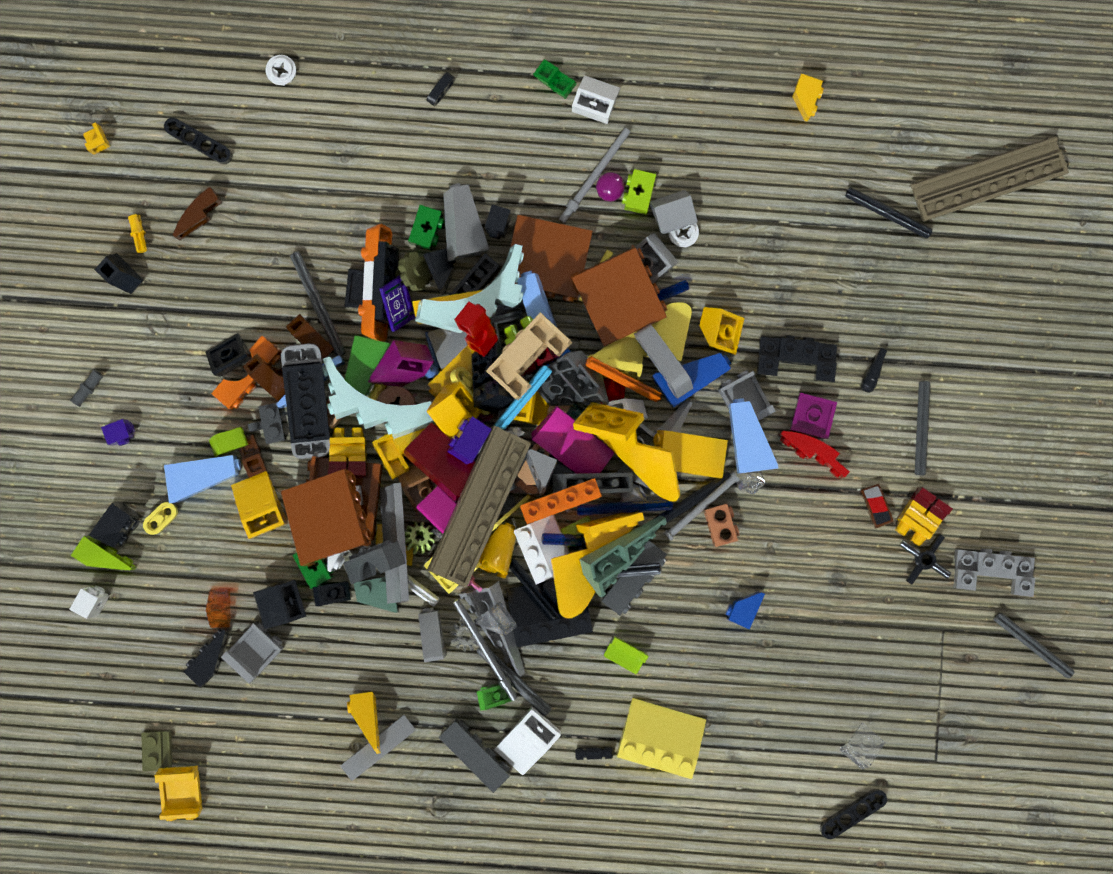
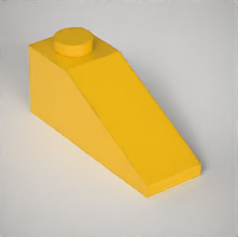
M373 692L350 695V701L347 702L348 713H351L376 754H380L376 696Z

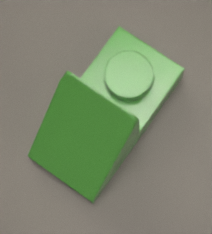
M499 684L481 687V690L476 691L480 711L511 702L506 691Z

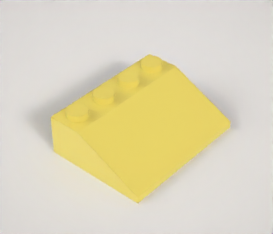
M632 698L616 755L621 759L692 779L699 756L706 719Z

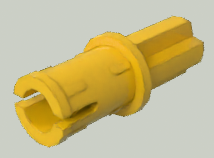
M137 214L130 215L128 217L131 227L130 236L134 238L137 253L147 252L144 238L146 231L143 230L141 216Z

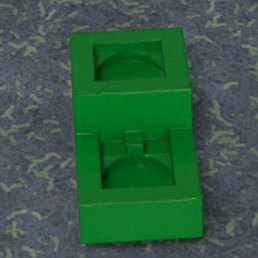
M545 59L533 73L538 80L564 99L568 97L577 85L573 79L560 72L558 67Z

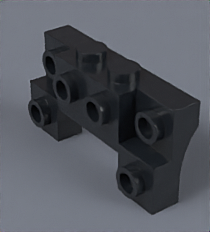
M784 335V338L760 337L757 375L776 377L778 374V364L787 363L815 366L814 381L834 383L837 363H835L837 345L819 343L814 341L815 338L803 337V340H797L792 335Z

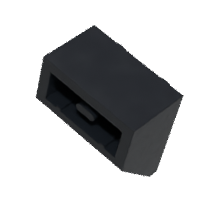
M295 579L253 592L264 629L306 617Z

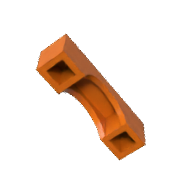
M261 336L249 350L252 358L258 354L270 366L272 364L276 365L281 359L282 351L264 336ZM249 374L239 381L223 379L211 394L228 409H237L244 401L242 398L246 394L252 393L256 388V381Z

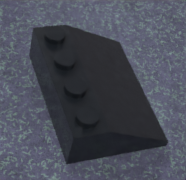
M549 580L537 584L543 592V585ZM524 585L506 589L517 648L593 632L588 606L582 613L573 618L560 616L558 619L553 620Z

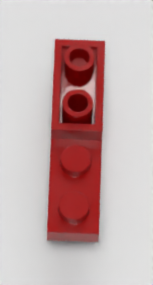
M781 431L778 434L781 437L780 441L787 447L791 445L796 449L795 454L800 458L811 459L815 455L814 459L822 466L824 464L830 468L829 472L836 478H839V476L845 478L850 471L835 460L840 453L826 443L814 437L796 432Z

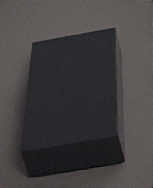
M348 269L344 307L358 309L359 305H362L364 270Z

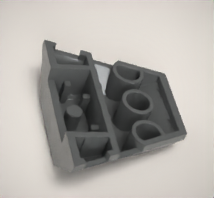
M583 351L569 352L548 366L552 373L537 392L549 406H570L574 402H584L585 405H590L591 402H602L603 405L609 404L602 374L586 367L585 364L588 357Z

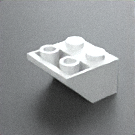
M584 75L572 104V112L608 124L620 88Z

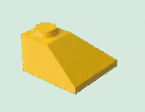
M704 307L699 326L709 346L736 355L745 318L723 309Z

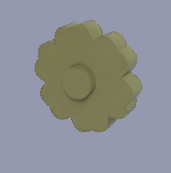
M417 252L404 254V258L399 260L395 277L397 278L400 275L402 280L400 282L404 283L406 287L410 286L412 291L425 289V285L430 283L427 262L423 256L419 257Z

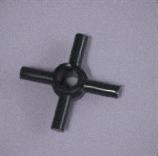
M938 533L929 548L918 550L904 539L901 541L899 546L915 556L916 566L906 579L909 584L912 585L923 569L928 570L932 568L946 579L950 577L951 572L936 562L934 554L945 539L944 536ZM924 554L929 556L927 564H923L921 560Z

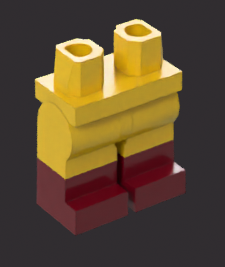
M361 427L352 428V437H345L344 428H334L332 438H330L328 475L345 469L351 471L355 478H367V440Z
M919 487L903 509L901 515L897 518L899 522L895 531L905 536L908 530L911 529L915 533L910 541L916 546H920L925 540L931 539L941 522L950 514L953 508L942 500L936 499L937 497L925 488Z

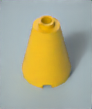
M507 522L500 524L489 537L479 559V562L482 564L479 567L480 569L490 574L491 572H497L496 576L500 578L507 577L516 541L514 534L515 526Z

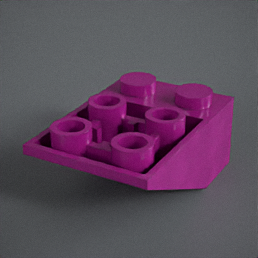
M393 340L370 376L368 383L403 387L425 376L434 362L427 345Z

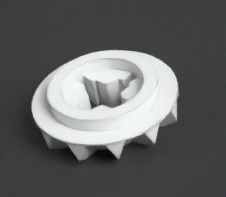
M277 55L268 61L266 75L275 85L285 86V84L292 82V79L296 76L297 68L293 60L288 56ZM284 65V70L287 73H282L279 76V72L276 69H281Z
M697 224L682 228L683 230L690 228L686 233L687 237L684 235L677 237L680 233L679 229L669 232L668 236L671 242L677 247L686 248L693 245L699 235Z

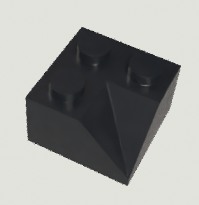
M111 503L89 536L113 548L124 546L129 539L128 534L130 531H134L138 527L141 515L124 503Z

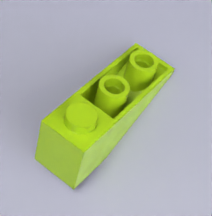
M83 536L71 554L72 557L90 567L129 571L137 568L133 565V561L126 556L121 557L117 554L118 551L109 545L106 547L101 541L91 536Z

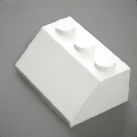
M555 515L514 530L535 584L553 578L551 558L570 553Z

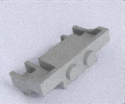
M981 548L980 552L955 549L953 588L976 591L977 575L1012 579V595L1034 597L1035 578L1033 577L1035 558L1013 556L1011 551L1000 550V554H994L992 549Z

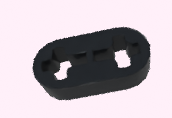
M446 72L429 93L426 101L435 107L451 88L456 78L449 72Z

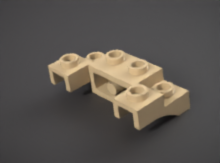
M541 312L525 329L520 330L516 334V339L503 348L502 354L486 370L517 400L532 387L521 375L542 352L549 347L560 357L573 343Z

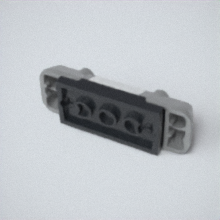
M310 343L286 346L281 352L292 453L299 459L312 458V456H326L330 449V436L320 349L317 345Z

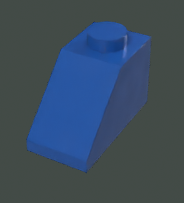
M758 591L735 600L726 609L725 614L728 615L726 619L750 630L765 594Z

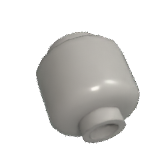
M633 483V492H621L620 503L625 510L638 511L648 503L649 494L643 485Z

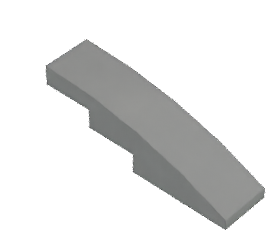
M402 715L379 734L380 754H376L368 742L341 764L340 767L350 780L353 781L416 729L406 716Z

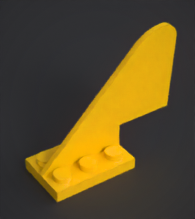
M591 402L573 423L574 430L598 435L655 494L668 501H677L680 497V489L673 451L637 442L636 429L644 421L643 413Z
M625 511L576 525L577 532L584 534L587 549L551 558L558 609L561 616L573 618L582 613L596 592L583 575L579 559L631 532L632 528L638 525V521L644 520L643 512Z

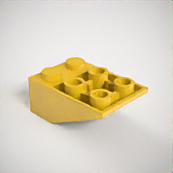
M267 471L231 485L240 519L248 539L289 524Z

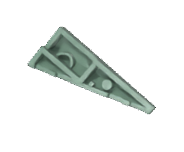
M659 516L579 559L583 575L598 596L604 597L606 595L604 591L609 585H614L617 582L616 577L622 570H627L645 549L644 545L647 541L655 538V532L659 527L667 524L665 517Z

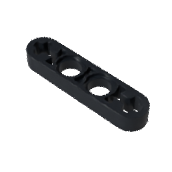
M169 118L165 121V131L175 139L220 164H228L232 160L231 151L221 143L176 118ZM176 124V126L182 130L181 134L174 129L172 130L170 128V125ZM188 132H194L195 138L192 141H186L185 135ZM210 141L211 148L207 151L202 150V143ZM215 149H217L221 153H224L225 151L227 157L221 158L217 153H215Z
M880 789L869 791L824 820L820 825L821 834L827 839L836 838L884 807L887 803L886 794ZM875 794L881 796L879 803L877 801L872 802L875 800ZM867 799H868L870 802H872V803H871V804L873 805L872 808H871L870 805L867 803V801H866ZM861 803L867 807L866 812L863 814L857 813L856 810L857 806ZM843 814L850 815V822L848 824L841 823L840 818ZM834 820H836L837 823L841 826L840 829H838L837 826L833 827L834 825H836L833 822ZM827 825L833 827L831 834L825 833Z

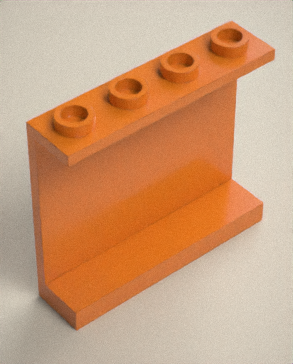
M594 478L520 505L526 524L602 496Z

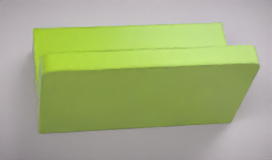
M616 636L612 638L604 653L605 658L634 674L638 673L643 662L645 663L649 657L648 654Z

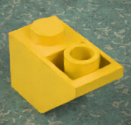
M801 73L792 97L803 119L808 121L811 116H815L818 106L815 103L817 98L820 99L824 88L821 85L823 81Z

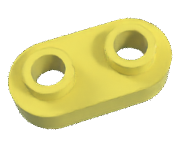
M169 502L160 504L144 520L143 528L145 532L151 535L162 532L177 517V506ZM167 508L171 509L170 515L166 514ZM154 521L157 522L156 528L152 527Z

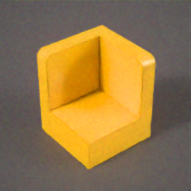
M96 122L92 124L94 129L83 134L87 142L85 146L93 155L111 147L101 126Z

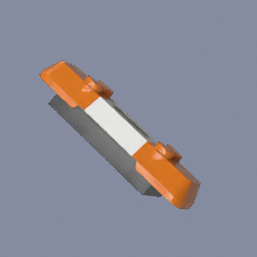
M377 224L366 230L365 247L361 249V256L365 259L363 303L358 307V314L362 316L361 333L373 340L385 342L388 335L389 321L379 288L396 278L395 272L398 269L399 248L392 245L391 229L383 224Z

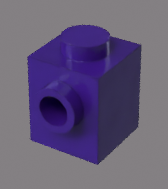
M121 419L101 427L107 445L114 446L118 444L123 446L130 443V439L135 438L133 434L135 432L134 426L127 419Z

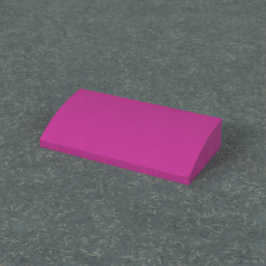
M556 406L531 433L532 440L575 473H600L615 452L594 434L574 430L573 423L575 420Z

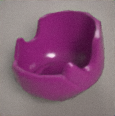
M607 172L601 175L596 184L598 196L604 201L610 202L619 199L625 190L623 178L614 172Z

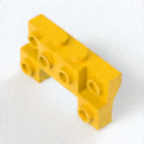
M425 428L396 439L393 438L392 434H386L372 442L392 480L409 471V467L403 458L405 456L404 449Z

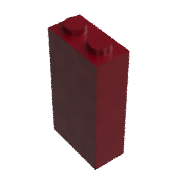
M431 422L404 449V455L451 499L456 501L460 498L475 461L465 464L447 451L450 447L448 443L451 439Z

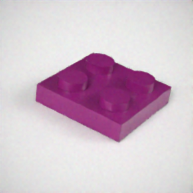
M799 393L790 430L828 439L837 402Z

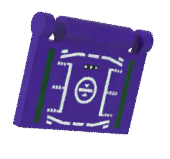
M400 275L379 288L392 332H395L416 318L415 314H409L414 309L408 287L400 282L402 281Z

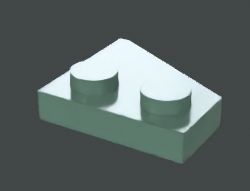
M386 577L354 583L357 602L394 613L399 612L397 603L387 604Z

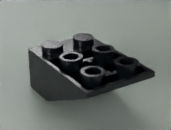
M499 341L493 345L485 357L475 352L472 354L471 359L474 408L491 413L515 400L503 386L486 372L502 354Z

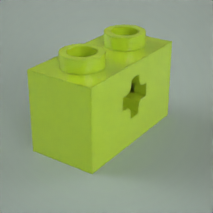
M634 169L633 175H628L626 185L630 187L628 193L624 192L622 204H625L624 210L647 214L656 174ZM637 188H641L640 195H636Z

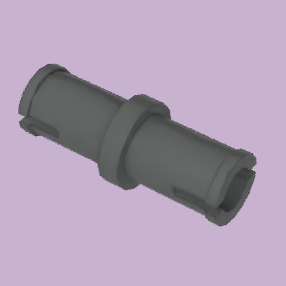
M93 369L85 382L80 383V388L70 401L81 407V404L88 395L94 392L95 386L103 378V375Z

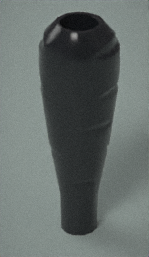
M880 348L876 358L862 379L861 390L871 393L876 388L887 353L886 349Z

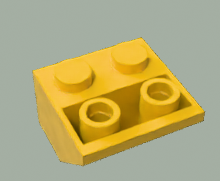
M461 381L444 385L427 409L430 417L450 439L460 431L458 426L463 419L472 416L477 419L482 411L481 409L474 408L473 397Z

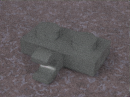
M277 403L258 406L261 422L247 424L249 432L263 430L266 444L285 441L280 409Z

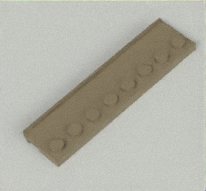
M1053 136L910 184L922 221L925 222L1068 174L1069 171L1064 156L1057 144V137Z
M498 426L491 427L492 430L483 444L427 569L467 588L531 445L526 440L508 433Z

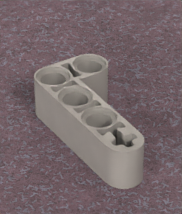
M651 324L634 334L636 340L664 377L668 387L677 399L693 389L689 375Z

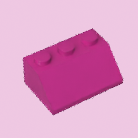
M437 486L416 508L443 534L459 498L454 501Z

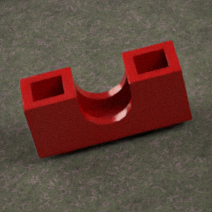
M469 301L454 320L458 328L468 334L465 337V341L469 348L485 357L498 340L495 333L496 329L491 325V319L485 313L486 309L480 304L475 305Z

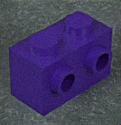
M473 416L461 421L458 426L460 431L448 443L450 447L447 452L465 464L474 461L492 430Z

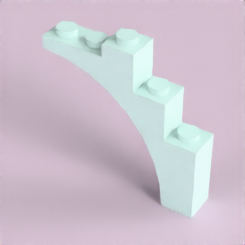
M514 244L509 249L506 262L500 273L481 292L456 301L422 299L418 305L415 321L461 333L463 331L458 328L454 319L469 301L475 305L480 304L483 306L489 318L496 313L497 305L495 303L512 308L521 303L523 298V292H521L522 285L515 284V282L517 283L520 272L517 270L518 265L523 260L524 253L521 252L523 246Z
M331 357L323 359L324 365L322 370L324 377H329L331 382L328 383L331 395L335 394L329 397L330 403L327 404L330 415L334 414L336 419L359 412L356 414L359 425L363 424L364 428L367 429L387 422L385 423L388 435L392 434L394 439L426 428L431 422L436 424L427 413V409L432 404L431 401L417 405L400 406L370 399L355 390L344 380L337 371Z

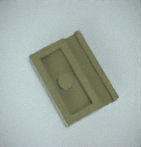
M171 730L142 732V771H158L159 768L172 767Z

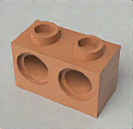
M725 503L703 510L714 547L738 541L737 536H740L737 525H733L732 522L734 513L731 506L728 507ZM718 510L724 512V519L721 521L715 519V513ZM724 528H727L730 532V536L727 539H722L720 536V532Z

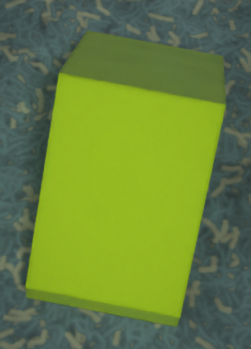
M242 427L216 434L209 439L215 458L248 445Z

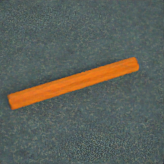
M592 356L586 359V367L654 402L661 400L662 393Z

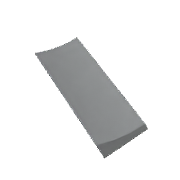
M393 483L390 486L380 488L383 542L389 540L391 544L398 541L406 561L401 483ZM406 561V564L385 571L387 604L409 601Z

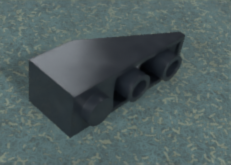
M229 628L219 629L212 636L214 640L200 648L199 652L201 654L197 658L192 657L185 666L187 668L184 670V673L198 687H203L218 672Z

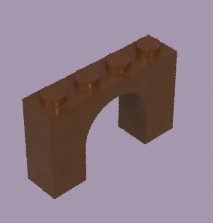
M301 314L286 326L300 344L310 343L317 345L321 352V361L334 350L330 343ZM258 354L243 366L249 376L277 401L285 395L282 368L270 366Z

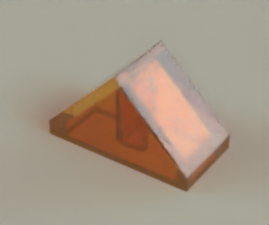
M210 589L206 605V614L210 628L230 627V589Z

